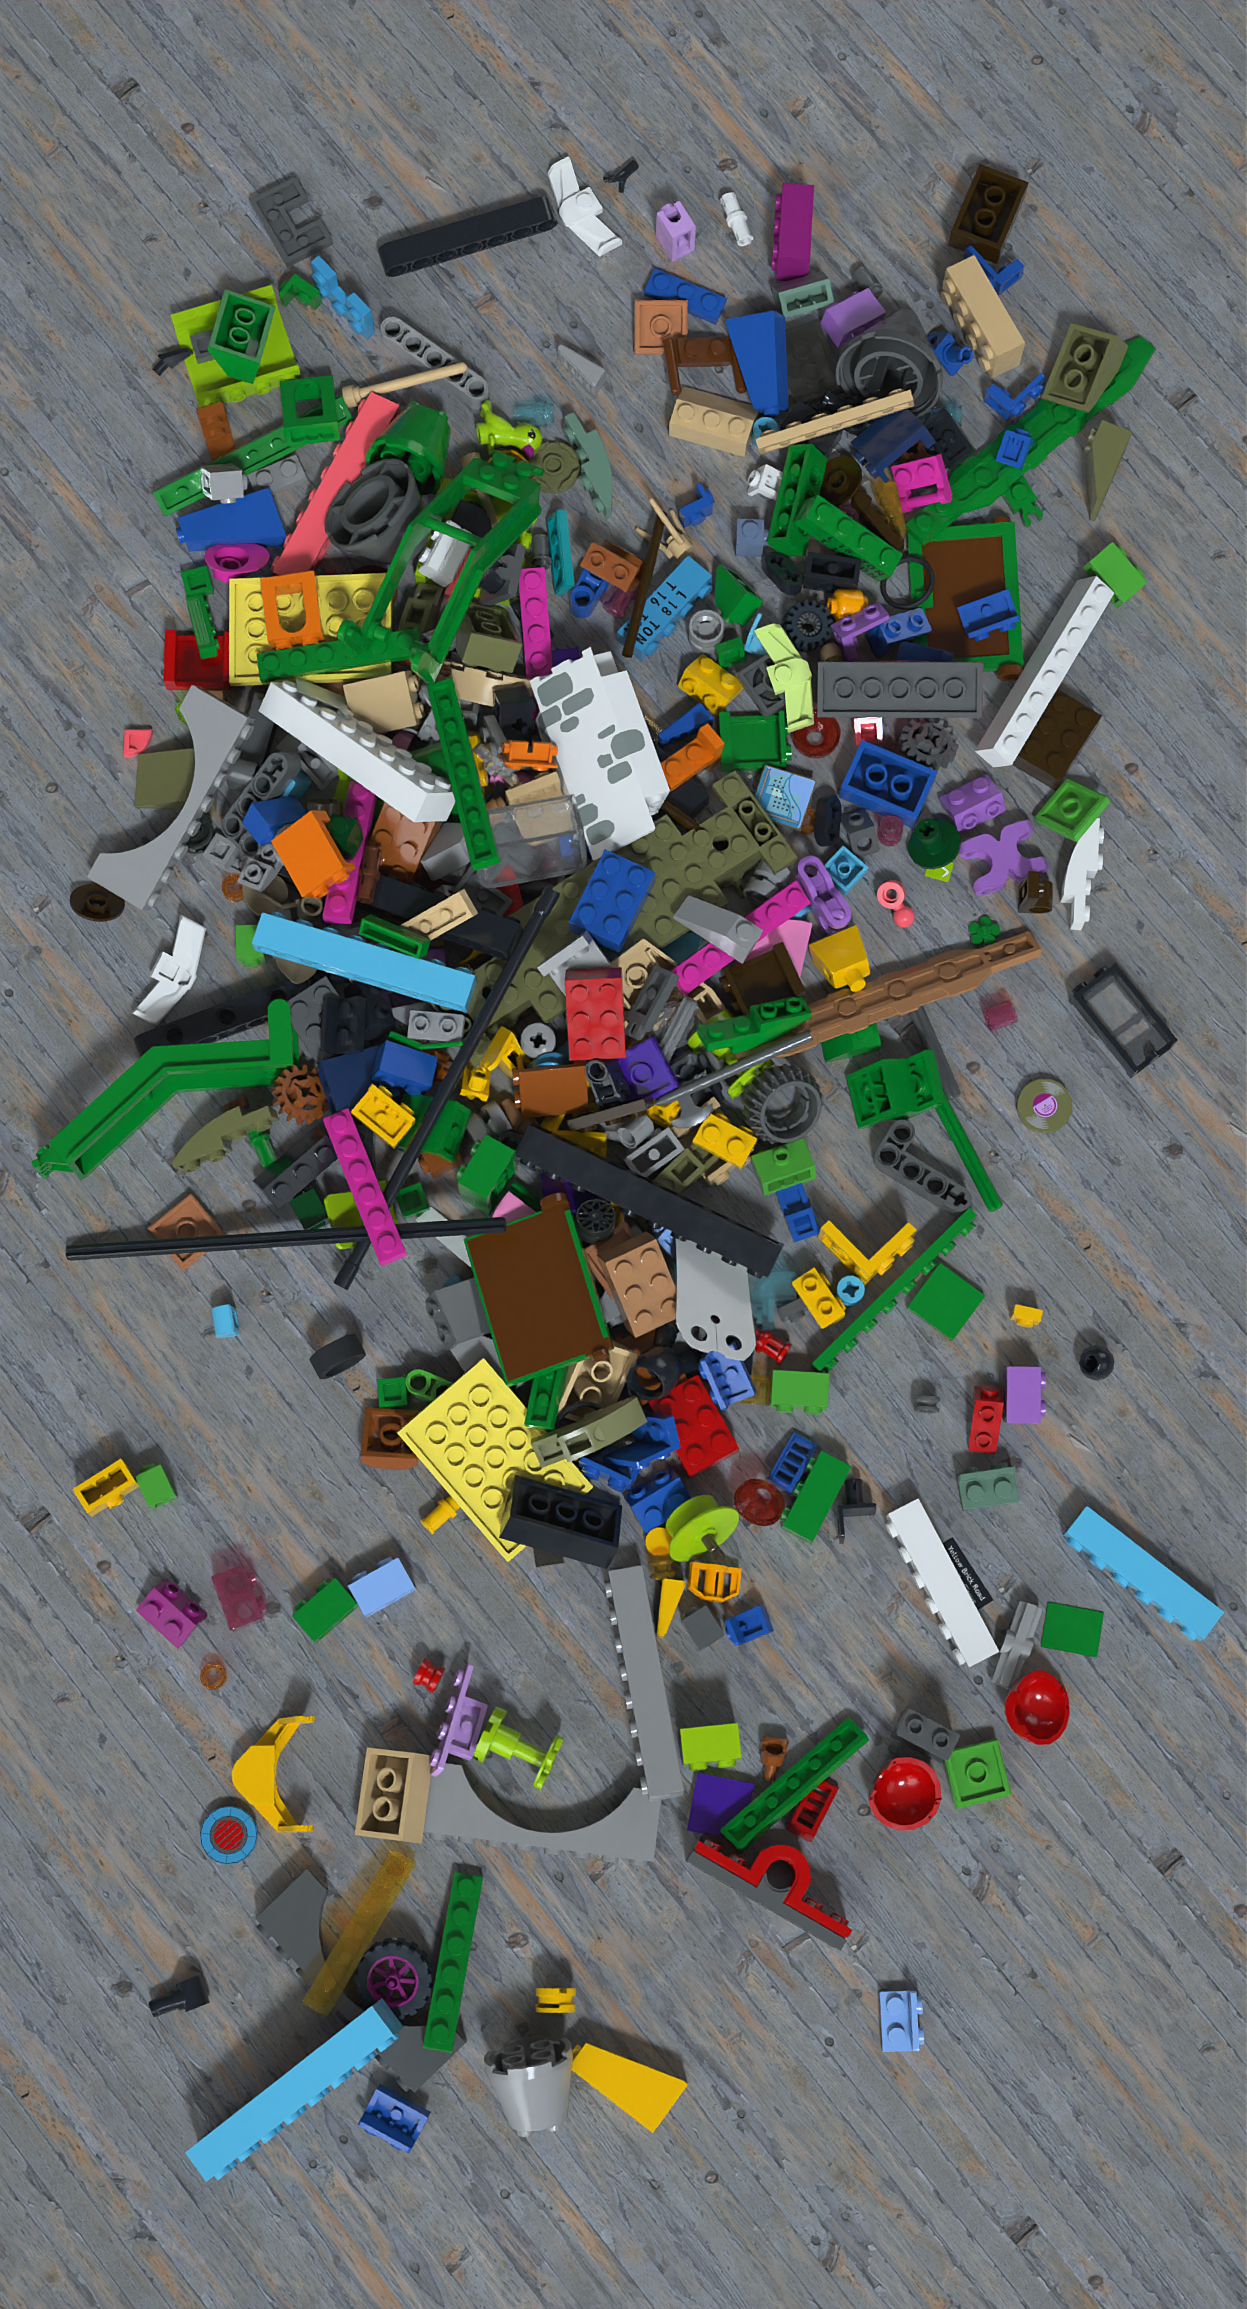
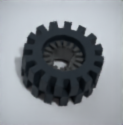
M804 600L801 603L798 602L786 611L787 613L782 618L784 622L781 624V627L797 650L801 649V652H807L808 650L811 652L828 641L830 638L829 634L832 633L830 625L833 624V620H828L830 612H824L823 608L825 606L822 604L817 606V601L814 600L808 603V600ZM802 620L812 625L811 633L801 628Z

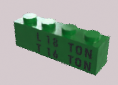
M820 495L804 500L792 522L839 556L862 559L860 570L876 582L891 577L903 555Z

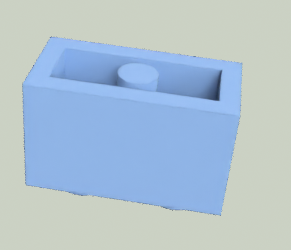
M388 1557L376 1564L377 1570L369 1574L367 1571H363L351 1579L353 1583L348 1585L366 1618L416 1590L399 1558L393 1560L392 1557Z

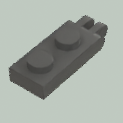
M657 965L654 966L627 1017L626 1035L636 1040H641L646 1032L652 1030L679 979L678 975Z

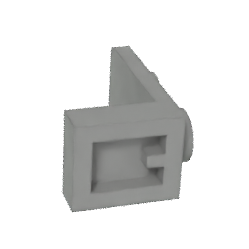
M410 1010L407 1038L418 1042H427V1040L444 1042L463 1041L465 1016L461 1014Z

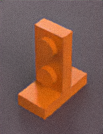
M708 723L699 729L695 740L660 763L670 792L704 768H707L710 772L718 766L725 743Z

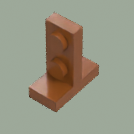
M223 402L196 409L211 460L236 449Z

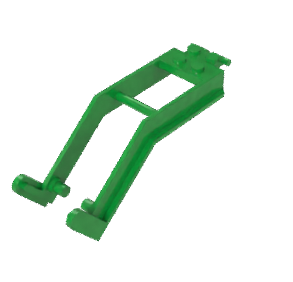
M495 449L491 453L492 460L489 463L474 457L408 525L362 628L355 622L344 619L339 626L337 638L357 655H360L362 650L368 651L373 640L379 639L384 642L389 640L391 629L382 626L381 621L415 547L431 530L474 546L430 642L424 644L416 640L411 647V670L426 684L433 686L483 575L541 514L542 509L539 505L541 483L533 481L532 478L535 475L542 477L544 469L522 460L516 464L517 458ZM472 488L515 504L483 538L441 521Z
M283 999L273 1000L269 1004V1039L151 1047L76 1118L63 1127L48 1142L49 1144L41 1147L36 1153L38 1159L32 1161V1166L42 1179H48L51 1172L57 1171L74 1173L80 1180H83L177 1093L277 1087L273 1082L280 1077L279 1074L283 1070L287 1069L289 1071L294 1065L297 1066L298 1070L300 1069L299 1036L292 1027L289 1004Z

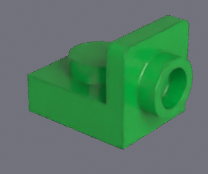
M295 273L290 280H285L279 289L280 301L285 307L294 296L300 304L306 307L310 305L315 310L322 303L320 290Z

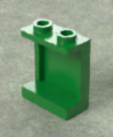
M779 710L778 715H771L767 719L763 715L730 717V711L719 712V737L725 743L720 757L721 772H733L734 770L736 772L763 771L765 765L786 770L787 761L792 760L791 744H786V735H790V733H788L787 718H785L784 710Z
M404 1092L401 1103L407 1105L414 1112L415 1124L394 1149L402 1153L405 1152L434 1097L409 1095ZM448 1100L420 1153L436 1155L444 1161L454 1163L472 1111L457 1101Z

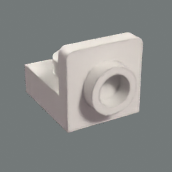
M767 464L753 470L748 478L749 488L747 494L753 496L760 493L776 501L783 472Z

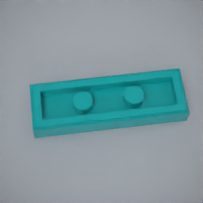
M558 509L546 522L550 557L552 558L551 568L555 595L564 596L575 586L567 511Z

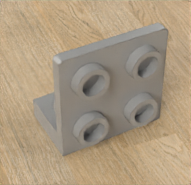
M585 930L541 961L537 968L543 976L549 973L566 997V970L614 967L588 931Z

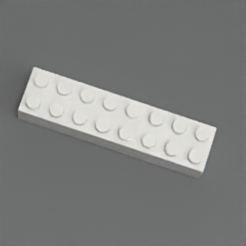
M288 680L270 683L260 706V713L413 822L447 821L455 804L449 780L431 772L432 769L428 765L413 760L411 753L396 748L392 745L391 739L372 731L373 727L355 719L351 711L348 710L346 712L298 692L297 683Z

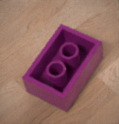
M783 183L782 193L776 194L771 270H776V281H789L808 275L811 253L814 185Z

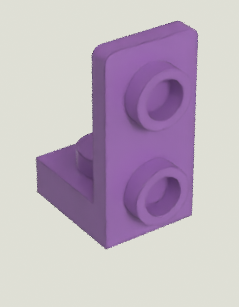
M879 602L868 605L863 610L844 617L831 625L836 643L848 662L859 659L856 651L859 644L855 636L890 619L889 613Z

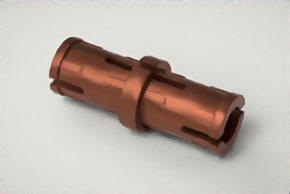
M366 846L364 848L362 868L358 871L360 879L356 901L363 904H372L374 902L376 883L380 880V872L378 871L382 849L375 846Z

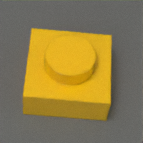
M1015 1304L1010 1319L1017 1321L1016 1325L1033 1328V1325L1038 1326L1041 1322L1043 1310Z

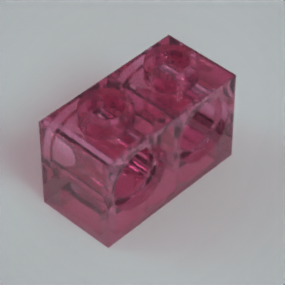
M242 1564L211 1576L230 1631L236 1632L265 1620L263 1613L267 1612L263 1597L256 1596L253 1587L258 1585L252 1569L247 1570L246 1566ZM233 1577H241L243 1579V1587L239 1591H231L229 1589V1581ZM245 1603L251 1604L253 1607L252 1615L248 1618H240L238 1614L239 1607Z

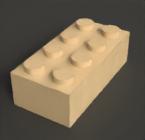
M975 255L946 268L940 293L941 299L945 306H950L953 311L954 322L958 328H962L965 332L966 342L970 349L976 351L981 369L984 372H988L991 379L1018 367L1025 341Z

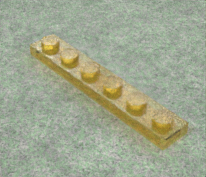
M393 1849L390 1850L303 1998L302 2004L325 2018L328 2017L416 1866L415 1862Z

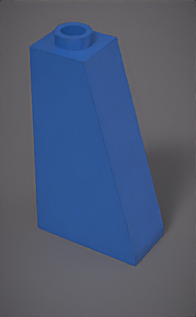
M773 310L726 319V326L753 409L764 414V417H778L780 412L789 411L785 316Z
M269 488L245 495L244 498H236L237 502L221 503L178 517L180 527L176 528L180 544L186 543L189 552L206 551L211 546L217 544H257L264 548L284 547L286 533Z

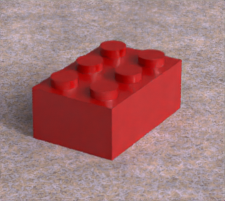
M622 967L566 970L565 993L570 1061L626 1058Z
M698 1375L676 1386L668 1396L648 1402V1408L651 1413L674 1416L681 1448L673 1452L689 1480L739 1452L735 1439Z

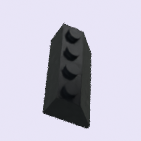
M515 1474L503 1511L499 1538L607 1569L619 1547L622 1505Z

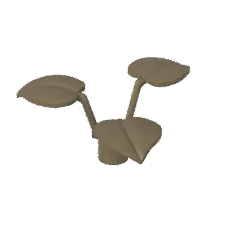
M278 875L263 892L242 885V893L247 906L259 916H261L262 912L266 914L276 912L277 907L282 910L297 907L299 919L310 923L314 922L320 913L323 915L326 897L321 899L304 897L302 901L297 899L295 902L282 904L288 897V888L285 881ZM355 908L352 923L361 922L366 911ZM275 957L279 969L292 983L299 984L305 982L317 971L315 968Z

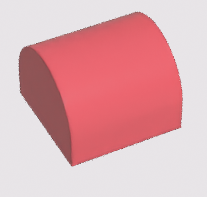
M853 717V735L856 746L860 745L862 740L871 744L883 743L882 718Z

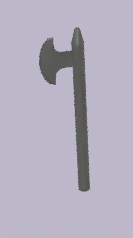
M809 1030L667 1092L655 1101V1105L670 1104L678 1100L682 1110L681 1115L678 1119L669 1123L676 1128L696 1126L710 1116L713 1104L698 1107L695 1105L691 1094L812 1041L813 1038Z

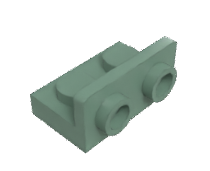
M1007 1463L991 1465V1470L980 1471V1467L963 1469V1474L957 1477L962 1511L1019 1503L1015 1466L1008 1467Z

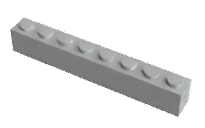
M640 1565L608 1571L609 1580H605L604 1584L607 1598L613 1597L614 1607L609 1608L612 1625H618L619 1635L614 1636L617 1653L623 1652L624 1663L619 1664L622 1681L628 1680L629 1691L624 1692L627 1709L633 1708L635 1718L634 1720H629L632 1738L638 1737L640 1748L634 1749L637 1766L643 1765L645 1774L644 1777H640L642 1794H648L650 1802L683 1796V1784L643 1567Z

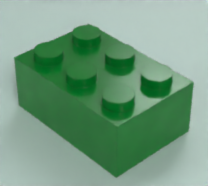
M485 1135L482 1141L478 1139L470 1152L473 1156L469 1164L464 1163L461 1166L456 1178L458 1179L457 1184L460 1198L490 1215L517 1170L515 1150Z

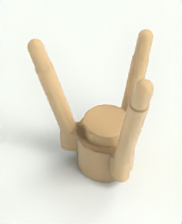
M650 498V504L672 534L666 541L668 547L660 543L659 549L669 559L675 557L677 560H681L693 550L692 540L686 534L674 510L671 509L669 514L678 532L655 500ZM636 527L635 531L650 542L651 535Z

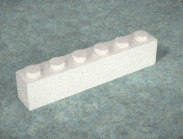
M919 1498L889 1513L886 1516L888 1522L885 1523V1526L892 1538L897 1537L902 1547L898 1548L899 1553L905 1563H911L915 1571L911 1574L919 1589L924 1588L928 1596L925 1602L932 1614L937 1613L942 1623L938 1625L946 1640L951 1639L955 1647L952 1653L959 1666L964 1664L965 1668L968 1669L998 1653L999 1650Z

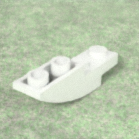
M1100 818L1094 821L1077 842L1064 875L1060 903H1071L1070 930H1081L1084 923L1089 921L1090 906L1085 905L1086 895H1090L1091 879L1086 878L1094 879L1097 871L1102 870L1103 854L1098 853L1099 844H1103L1104 828L1100 827Z

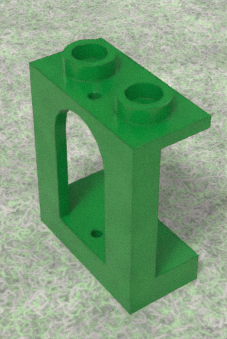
M333 375L280 381L287 447L340 440ZM322 399L323 415L297 418L296 401Z

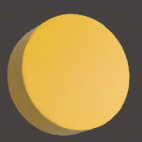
M654 1528L647 1534L645 1545L650 1554L656 1557H663L669 1554V1545L673 1538L667 1529Z

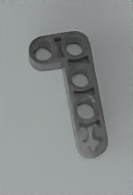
M256 691L248 714L255 719L252 724L254 730L248 740H243L239 748L241 753L237 761L233 765L230 764L226 774L228 776L226 782L230 790L243 792L269 757L278 725L259 712L266 695L265 692Z
M293 751L271 754L222 819L221 828L224 835L248 857L256 856L261 845L258 844V848L256 847V840L242 822L252 801L259 802L280 798L299 773L302 764L301 758ZM268 780H269V782H270V789L268 788V785H267ZM238 821L240 823V829L237 826Z
M907 1120L896 1121L890 1127L876 1150L874 1156L875 1167L950 1215L961 1216L971 1205L972 1196L970 1192L906 1152L914 1138L915 1128ZM898 1129H903L908 1133L909 1138L899 1140L895 1137L894 1132ZM889 1152L893 1155L894 1161L892 1163H884L880 1159V1154ZM908 1166L914 1167L918 1172V1176L909 1178L904 1174L903 1169ZM936 1181L941 1185L942 1190L938 1193H933L928 1189L927 1183ZM948 1188L951 1191L949 1195H947L946 1200H944L942 1198L945 1195L946 1190ZM959 1196L963 1200L962 1204L957 1207L953 1203Z

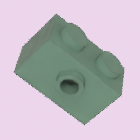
M822 271L772 285L777 311L785 316V318L797 314H809L815 309L829 306L834 302L830 280Z

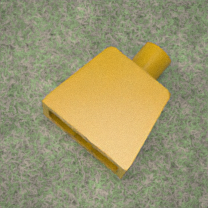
M857 925L809 944L812 963L833 988L838 989L848 985L851 991L857 992L865 987L864 977L870 974V969Z

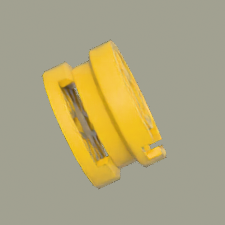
M536 1988L538 2003L535 2005V2012H576V2004L573 2003V1997L576 1996V1988Z

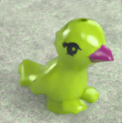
M487 399L481 404L480 417L484 422L476 424V432L479 444H487L489 456H491L494 447L508 445L519 448L529 458L533 456L534 451L542 444L543 437L540 430L535 425L526 422L520 423L519 421H517V426L513 427L505 419L493 413L491 401Z

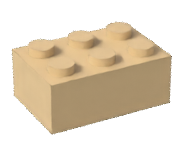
M367 1747L355 1835L422 1844L432 1766L429 1765L431 1755Z

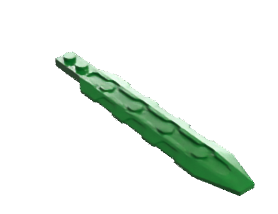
M1142 336L1126 342L1128 348L1119 371L1089 413L1041 399L1036 403L1037 406L1015 424L1009 425L997 435L998 438L976 456H971L952 472L949 479L952 491L951 502L929 504L905 524V530L924 546L962 514L990 506L1008 491L1010 485L1030 469H1035L1047 459L1049 453L1066 439L1074 437L1085 428L1086 423L1108 405H1113L1130 391L1155 352V347ZM1015 428L1025 430L1030 433L1029 437L1035 441L1034 446H1030L1022 470L995 461L1006 430L1014 432Z

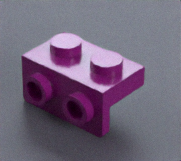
M168 1579L154 1586L136 1610L177 1649L185 1643L195 1628L207 1618V1614L202 1611L201 1607L196 1602L191 1601L175 1583L170 1582Z

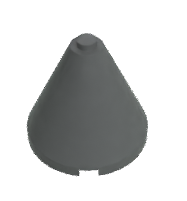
M901 308L846 344L838 359L836 381L837 385H841L843 388L845 399L848 396L853 397L856 395L868 399L872 397L882 399L888 397L890 392L897 389L911 390L914 406L908 409L913 414H916L915 416L918 418L927 413L937 402L943 384V371L917 314L910 309Z

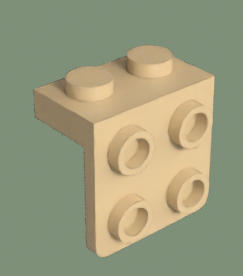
M556 771L553 773H540L534 777V780L525 784L524 782H517L511 785L509 790L505 791L506 803L512 813L523 842L531 848L575 830L576 826L562 794L560 779Z

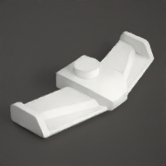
M566 157L553 164L547 174L558 206L559 217L564 225L569 227L599 257L622 245V240L596 217L603 213V208L591 188L588 187L580 191L570 157Z
M180 915L172 956L165 952L160 953L149 975L159 982L132 1011V1014L149 1023L158 1025L187 990L191 989L197 978L196 971L206 927Z

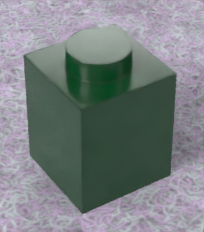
M332 813L326 828L343 858L353 861L364 840L358 819Z
M314 1188L309 1191L302 1189L293 1197V1200L289 1201L304 1230L320 1229L330 1223L327 1212Z

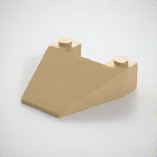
M644 938L610 962L614 968L622 967L625 1029L628 1025L627 1017L654 966L657 965L669 971L678 965V963ZM703 982L685 995H682L675 985L652 1030L646 1032L641 1040H636L626 1035V1051L647 1040L645 1036L675 1015L685 996L693 998L698 1002V1007L692 1017L697 1025L707 1024L711 1018L726 1010L713 989Z

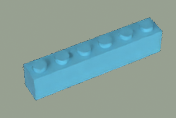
M1088 1506L1083 1508L1063 1534L1068 1539L1066 1541L1068 1546L1076 1552L1084 1551L1090 1556V1563L1100 1570L1105 1568L1113 1574L1111 1578L1123 1588L1129 1586L1136 1592L1134 1596L1140 1602L1147 1606L1151 1603L1159 1610L1157 1614L1163 1620L1170 1624L1174 1621L1182 1628L1180 1632L1191 1641L1195 1639L1198 1641L1204 1640L1224 1614V1611Z

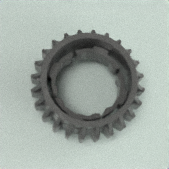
M783 1064L770 1067L759 1073L748 1086L743 1102V1114L746 1116L745 1122L763 1141L768 1140L771 1144L778 1142L781 1145L796 1141L807 1135L820 1117L821 1106H823L821 1103L823 1094L820 1093L821 1087L810 1073L802 1067L798 1068L795 1064L792 1066ZM792 1085L799 1087L801 1096L794 1111L778 1122L767 1121L765 1110L771 1098L785 1087Z

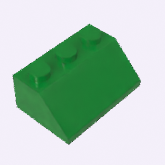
M225 289L207 350L227 376L253 384L276 306Z

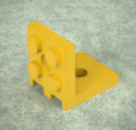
M827 1221L821 1227L818 1239L865 1286L877 1273L881 1276L884 1275L893 1266L892 1263L895 1261L894 1257L897 1254L902 1257L912 1248V1244L915 1242L913 1237L917 1230L908 1222L869 1260L830 1221Z

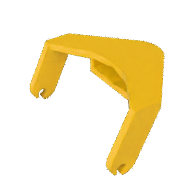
M501 1026L484 1054L480 1067L485 1072L487 1068L489 1071H492L498 1066L513 1080L512 1069L516 1067L507 1058L508 1055L515 1061L516 1057H522L524 1069H527L531 1060L521 1049L512 1031ZM565 1114L545 1116L540 1126L556 1133Z
M315 1716L279 1718L256 1744L250 1746L237 1760L232 1769V1781L235 1788L277 1832L314 1831V1825H298L281 1800L277 1788L276 1773L280 1754L300 1724L315 1723Z

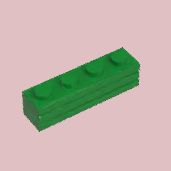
M202 593L186 596L187 608L201 660L218 656L217 649L220 648L218 639H214V636H216L215 628L210 625L212 617L210 612L207 613V609H209L207 599H203Z
M371 914L362 918L359 935L417 959L427 955L430 939Z

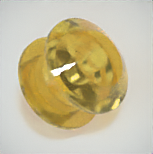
M669 1554L652 1556L653 1561L647 1563L654 1567V1573L649 1577L655 1581L672 1579L677 1574L676 1571L671 1570V1564L675 1560L670 1559Z

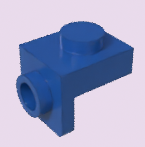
M701 482L695 485V495L698 500L679 509V520L684 528L689 525H699L705 520V517L712 514L713 503H715L714 497L708 488L704 489Z
M759 1605L724 1620L726 1635L733 1642L734 1646L746 1644L774 1631L764 1605Z

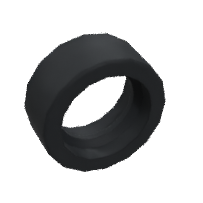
M351 1334L325 1345L316 1351L309 1360L321 1380L346 1371L360 1362L366 1356V1353L356 1334Z

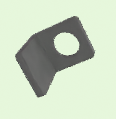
M865 808L841 815V823L849 836L852 853L857 858L876 853L880 850L875 825ZM868 837L872 840L868 848H857V843L860 839Z

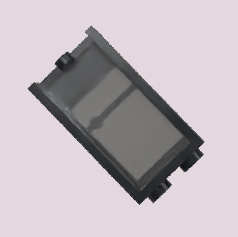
M1115 963L1110 968L1107 965L1100 968L1093 975L1095 979L1087 984L1083 981L1072 990L1073 995L1069 1002L1077 1009L1125 1069L1127 1075L1132 1078L1173 1048L1178 1039Z

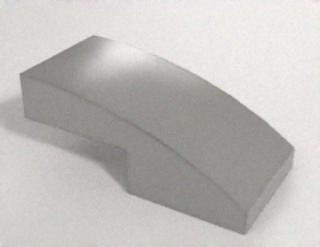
M218 833L215 834L202 855L211 863L239 878L249 858L228 838Z

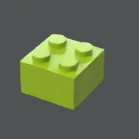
M738 1723L679 1730L682 1765L689 1766V1771L705 1770L707 1764L717 1763L718 1768L734 1767L736 1761L742 1758Z

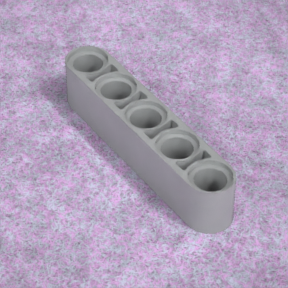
M388 317L382 322L381 336L384 346L418 371L425 372L460 363V361L401 319ZM390 331L399 332L396 336L387 335ZM411 346L420 347L416 351L408 350V348ZM434 360L441 362L437 366H432L429 364L431 361ZM468 367L466 372L457 374L462 377L458 381L451 380L452 376L434 380L435 383L472 409H481V404L485 400H489V388L486 380ZM475 390H480L483 392L479 396H474L471 394Z

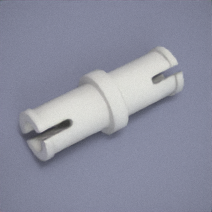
M734 192L726 193L720 198V203L727 216V225L732 228L737 244L739 246H746L753 240V235H751L746 223V213L741 210L736 194Z

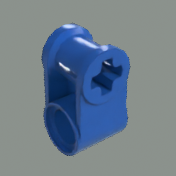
M584 568L570 595L571 613L577 618L589 617L601 597L607 592L611 583ZM579 599H585L588 601V603L585 605H579L576 603V601Z

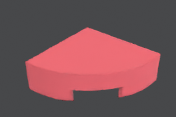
M152 729L124 730L125 758L137 756L149 746L153 735Z

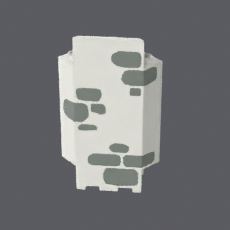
M591 647L582 651V658L573 661L568 659L551 669L553 674L542 677L537 676L530 680V684L540 710L535 722L542 742H552L553 745L558 747L557 756H552L558 768H552L553 772L556 771L559 776L562 794L576 826L574 830L577 840L586 839L594 861L601 858L605 849L613 853L655 830L653 819L664 803L670 789L627 670L618 672L611 651L593 655Z

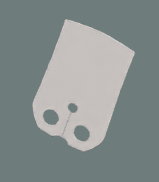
M676 1239V1325L681 1335L692 1348L706 1353L718 1351L725 1355L726 1358L744 1361L751 1355L756 1346L747 1268L738 1263L736 1267L729 1265L721 1260L722 1255L713 1251L711 1254H707L697 1249V1243L686 1240V1242ZM711 1316H718L720 1323H713ZM694 1326L702 1327L707 1333V1339L705 1341L696 1340L691 1334V1328ZM734 1335L739 1338L742 1348L740 1350L731 1349L726 1343V1337Z

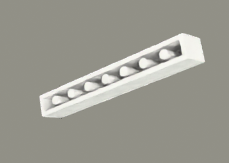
M1097 576L1076 581L977 746L975 752L992 767L1013 764L1112 598L1114 592Z

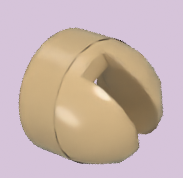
M834 643L823 645L820 651L821 661L841 662L843 660V655L838 645Z

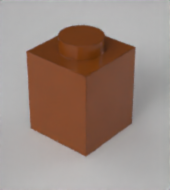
M459 1152L454 1163L444 1161L436 1155L420 1153L421 1158L417 1159L424 1174L430 1172L433 1179L463 1164Z

